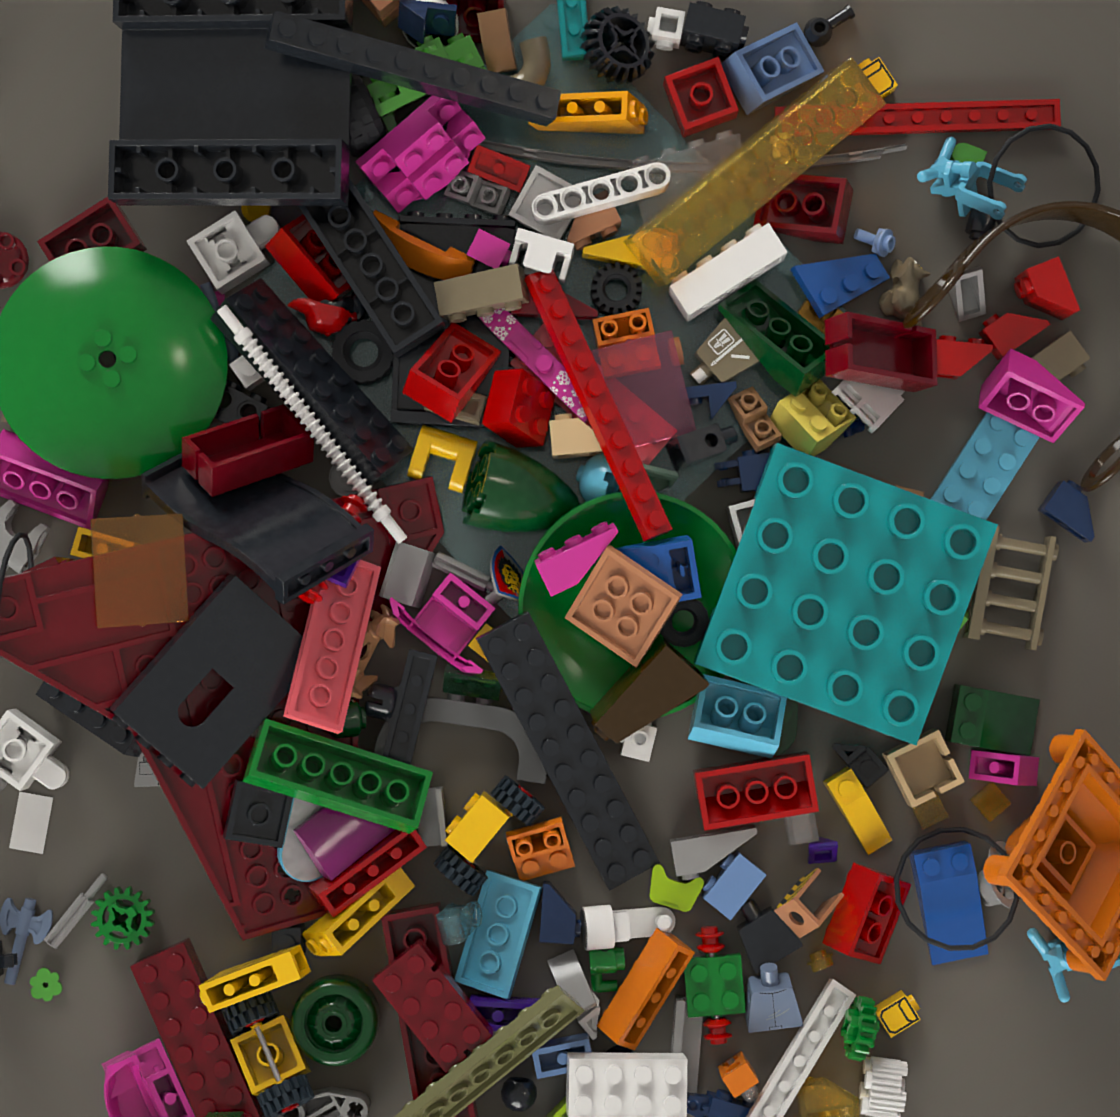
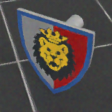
M500 545L493 552L490 560V573L495 590L485 597V600L492 606L503 597L519 601V590L524 573L514 558Z

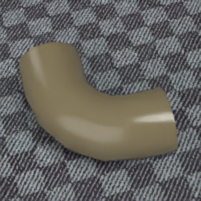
M540 36L519 43L523 65L518 73L510 77L542 86L546 84L551 70L550 48L547 37Z

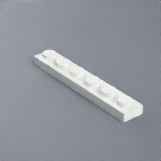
M828 980L805 1018L803 1026L797 1031L746 1117H784L844 1017L846 1010L856 997V994L836 980Z

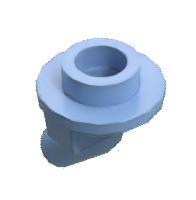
M857 228L854 233V239L872 245L871 251L881 257L887 256L895 247L896 240L890 229L879 228L875 235Z

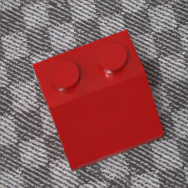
M1059 256L1030 267L1014 278L1016 282L1014 283L1015 293L1019 299H1023L1025 305L1059 320L1067 319L1080 311Z

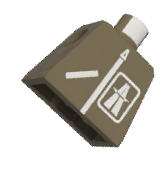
M724 318L695 352L694 356L701 364L690 372L689 375L698 386L703 385L711 377L717 383H725L759 363V360L727 319Z

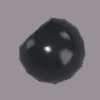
M510 1077L503 1083L501 1097L507 1108L512 1111L523 1112L535 1103L537 1088L534 1082L528 1078Z

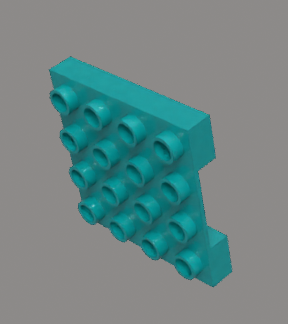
M776 443L773 445L755 493L753 508L716 608H713L707 629L693 662L917 745L998 524Z

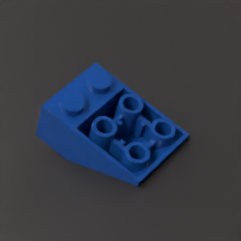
M688 535L616 548L682 593L683 595L679 602L702 598L693 541Z

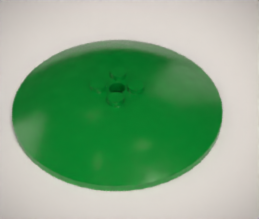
M94 247L60 256L40 267L19 285L1 312L0 409L20 440L41 458L58 468L73 474L98 479H123L140 476L149 469L182 453V437L208 429L217 414L226 387L228 356L224 334L210 319L215 311L207 297L187 275L175 266L151 254L122 247ZM104 352H112L116 355V363L112 367L106 368L100 365L99 359Z
M621 492L606 494L588 500L557 520L542 536L532 551L526 564L519 590L518 614L520 615L525 611L529 612L579 708L588 712L632 665L565 619L566 614L602 554L577 585L552 597L534 560L539 559L538 554L546 549L554 547L557 550L566 546L564 542L573 536L581 535V537L591 534V529L603 522H607L608 525L614 523L618 530L617 535L609 543L614 548L645 543ZM656 493L672 530L645 542L688 535L692 539L702 597L696 599L706 608L710 618L713 608H716L736 554V549L719 526L703 512L680 499ZM686 610L678 611L672 618L673 628L680 632L688 631L694 623L693 615ZM701 640L695 645L688 647L673 646L703 674L718 678L725 676L722 673L693 662ZM697 694L662 716L680 711L695 703Z

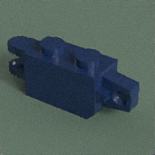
M754 449L742 451V457H737L735 460L714 463L715 470L722 471L737 467L738 478L720 479L717 481V487L739 485L740 493L757 491L770 453L759 454Z
M717 1089V1092L707 1090L706 1095L687 1092V1113L694 1117H746L756 1099L744 1097L743 1100L733 1098L731 1092Z

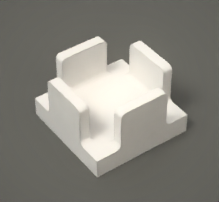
M518 228L509 265L517 264L521 250L526 252L523 261L525 274L539 271L549 274L552 268L555 270L557 262H563L559 282L565 284L574 255V244Z

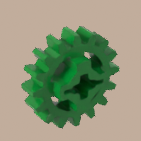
M118 886L114 888V895L109 890L103 893L106 900L100 898L96 900L95 903L100 908L91 911V914L97 917V920L92 922L91 926L99 927L100 929L95 936L100 937L104 935L106 938L103 944L106 946L112 941L114 942L115 950L119 949L122 943H124L126 950L132 947V941L137 946L143 942L141 936L148 937L151 934L147 927L155 925V921L149 919V916L155 913V909L147 908V905L151 902L150 898L143 901L141 899L143 891L141 890L136 894H132V886L127 887L125 892ZM119 899L129 900L133 902L134 905L124 904L123 901ZM106 910L110 913L107 923L105 921ZM126 913L128 915V918L125 921L120 922L118 918L122 914ZM139 913H141V925H140V927H139L138 924L136 923V922H137V917H138V914H139ZM112 931L122 932L126 937L118 936Z
M855 997L854 1003H851V1009L848 1008L845 1012V1019L841 1026V1036L844 1037L845 1044L843 1048L846 1050L845 1056L848 1059L862 1062V1060L866 1059V1054L869 1055L870 1049L875 1046L880 1021H877V1007H874L875 1001L872 998Z

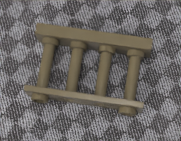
M997 526L969 602V619L965 623L963 638L980 640V635L985 633L1026 640L1025 649L1036 651L1037 645L1040 646L1042 644L1044 636L1041 622L1052 561H1056L1059 552V545L1055 544L1057 537H1044L1043 544L1005 538L999 533L1000 527ZM1002 548L1040 555L1039 571L1037 573L997 565V562H994L995 551H999ZM996 576L1036 584L1034 599L1031 601L994 594L992 590H989L990 579H994ZM995 605L1031 612L1029 627L1025 629L987 622V618H984L985 607Z

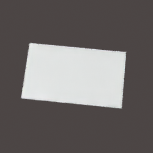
M19 792L9 848L43 854L53 802L52 797Z

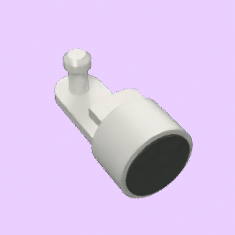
M611 905L582 907L580 911L581 938L586 951L614 948L615 942L629 941L631 938L651 937L656 928L670 933L675 926L673 912L663 906L612 910Z

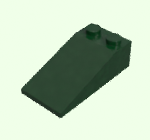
M753 280L718 305L720 312L773 379L795 397L826 375L825 351L829 350L830 346L825 345V334L758 280Z

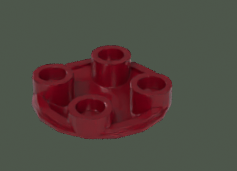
M0 232V289L13 287L23 279L28 271L29 256L27 248L20 239L10 233Z

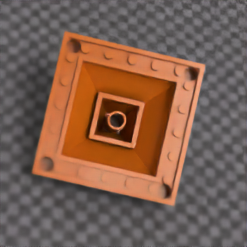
M1076 729L1073 735L1058 734L1052 739L1049 752L1053 761L1060 764L1052 777L1051 783L1048 784L1033 814L1008 837L1005 845V851L1008 856H989L985 861L983 872L988 883L1010 887L1037 914L1046 926L1065 943L1068 948L1066 960L1070 969L1090 973L1096 980L1106 981L1120 954V768L1085 729Z

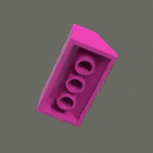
M3 429L0 433V497L14 500L16 503L92 530L108 490L109 479L85 477L58 468L33 452L20 440L16 433Z

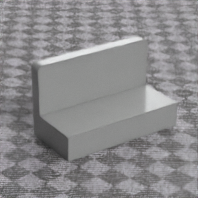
M443 786L430 787L418 832L426 846L442 845V847L448 846V843L445 841L448 833L445 832L447 817Z

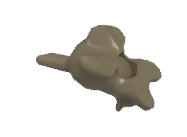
M908 257L904 263L899 259L893 262L890 272L893 288L882 293L879 299L880 309L886 316L893 315L900 319H905L909 311L920 299V281L924 277L931 275L930 272L925 271L912 257ZM921 320L914 326L923 327Z

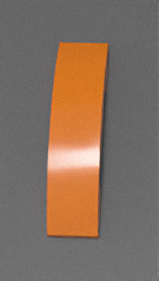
M377 210L373 212L407 267L441 280L472 274L476 259L453 247H450L445 252L400 230L399 221Z

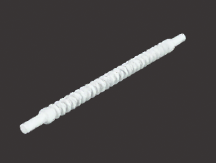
M227 305L221 307L217 313L235 334L234 340L237 344H242L244 346L243 351L249 352L248 358H254L253 364H258L260 366L258 370L265 372L264 378L268 377L270 379L269 384L275 385L274 391H280L279 397L286 399L284 404H290V411L294 410L296 412L295 418L300 417V424L307 426L305 431H311L310 437H315L317 439L315 443L322 445L321 451L325 450L327 452L326 457L332 458L331 464H337L336 470L343 472L342 478L347 477V484L351 483L353 485L352 491H358L357 496L364 499V504H368V511L372 510L374 512L372 514L373 518L377 522L381 521L396 542L400 544L407 536L390 515L391 510L386 504H381L382 498H376L377 492H372L370 490L372 486H367L365 483L367 479H362L360 477L362 473L355 471L356 465L352 466L350 464L351 459L345 458L346 452H340L341 446L334 444L336 439H330L331 433L324 431L325 425L320 426V419H315L313 417L315 413L309 412L310 406H305L303 404L305 400L298 398L299 392L295 393L293 391L294 386L288 385L289 379H283L284 373L277 371L278 365L273 366V359L267 358L268 352H262L263 346L256 344L258 339L252 338L253 333L248 327L244 328Z

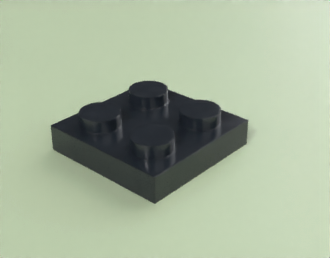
M235 779L223 834L224 839L282 848L293 797Z

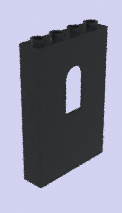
M229 574L109 708L115 713L112 720L124 730L130 726L138 734L134 738L147 750L151 746L156 748L160 752L157 758L168 768H171L173 765L177 766L182 771L179 777L193 788L195 784H198L204 789L290 691L303 636L237 576ZM214 669L234 688L203 723L194 727L184 725L178 716L180 704L209 671Z

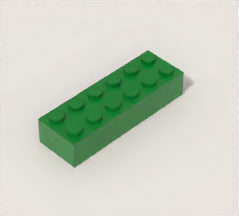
M265 719L258 728L243 782L410 834L419 827L433 772Z

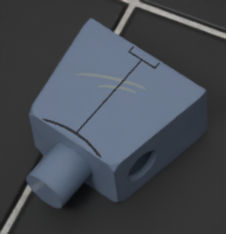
M774 963L762 964L760 966L761 975L748 978L745 1003V1019L748 1033L803 1026L789 973H778V967Z

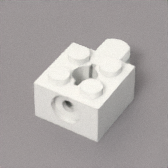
M233 211L188 239L187 243L215 288L221 294H224L270 265L262 249L280 230L277 221L269 215H262L250 224L245 225L239 214Z
M18 709L7 710L0 719V777L19 791L28 789L35 779L48 789L54 790L64 786L69 779L70 771L66 765L52 756L62 741Z

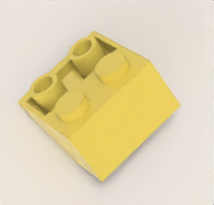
M821 379L797 397L790 394L781 399L770 417L783 438L795 450L812 456H816L827 449L857 418L837 396L831 393L832 391Z

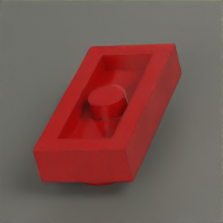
M479 144L476 146L467 172L520 193L531 165Z

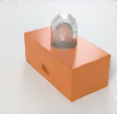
M740 1051L720 1064L718 1069L722 1080L734 1098L742 1095L745 1101L753 1103L760 1094L756 1086L759 1080L753 1067L743 1052Z

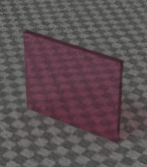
M672 330L634 340L627 339L626 342L591 350L635 447L649 443L656 444L658 441L696 430Z

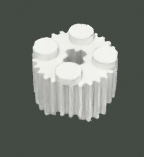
M866 1056V1059L863 1061L865 1079L864 1082H860L859 1099H861L860 1114L873 1117H901L900 1112H904L906 1101L905 1079L902 1076H907L908 1074L907 1062Z

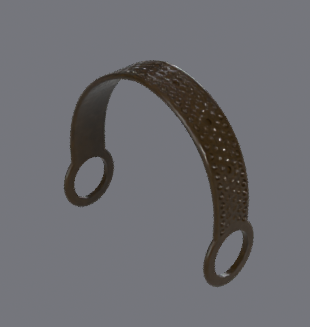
M1061 201L1032 207L1012 216L980 236L957 257L945 273L912 307L903 321V326L911 328L922 320L953 288L966 268L982 249L1004 230L1033 221L1063 220L1093 227L1120 242V210L1091 202ZM1120 435L1090 465L1081 480L1080 487L1082 491L1090 492L1099 488L1120 471L1119 457L1108 469L1095 477L1103 464L1120 448Z

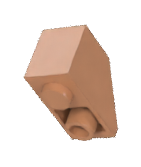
M607 190L594 195L599 200H604L609 196ZM612 207L574 218L567 242L573 243L574 248L580 251L584 247L592 245L591 240L602 236L605 239L618 232L617 228L621 227V219L616 208Z

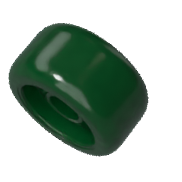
M344 974L327 975L308 985L297 999L291 1017L293 1037L300 1050L311 1060L327 1066L346 1065L362 1057L373 1044L380 1026V1009L373 992L359 979ZM331 1015L338 1016L342 1020V1026L340 1028L331 1027L328 1024L327 1018Z

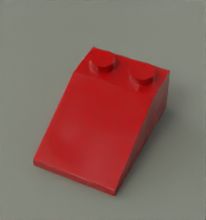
M451 323L410 369L402 393L452 423L469 402L502 351L458 324Z

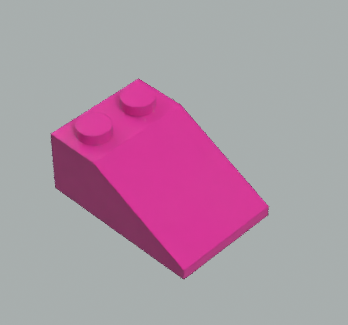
M1010 348L981 385L978 408L1054 443L1085 408V403L1036 360Z

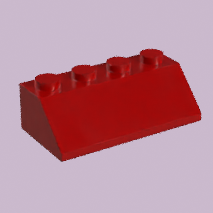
M806 751L773 756L772 759L761 758L693 770L704 831L819 812L810 754Z

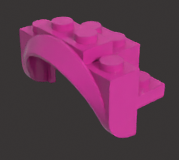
M432 95L355 162L378 192L399 213L412 201L422 198L427 200L434 193L449 184L469 164L468 157L470 152L486 138L476 123L462 110L457 102ZM448 122L447 129L445 131L442 126ZM396 166L401 170L389 173Z
M159 1038L132 1052L127 1050L101 1064L105 1071L104 1099L109 1117H195Z

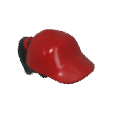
M354 291L351 297L346 296L337 301L326 299L318 302L309 298H297L287 304V307L305 315L310 331L324 334L327 337L342 330L347 323L363 320L366 314V309Z

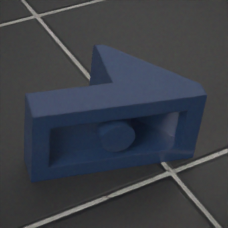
M399 0L398 28L421 44H424L426 33L454 37L457 5Z
M736 381L678 388L679 402H685L686 406L703 404L702 399H707L711 421L736 389Z

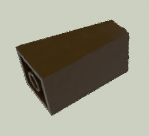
M658 635L638 667L631 665L590 710L593 719L591 723L595 727L594 731L605 741L610 738L617 744L709 686V682L698 668L665 641L664 638Z

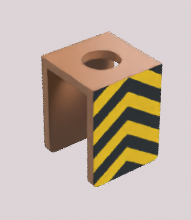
M819 868L800 878L774 909V912L799 938L820 927L844 896L840 892L823 902L814 914L805 907L799 898L821 872ZM791 912L800 914L804 923L796 921Z

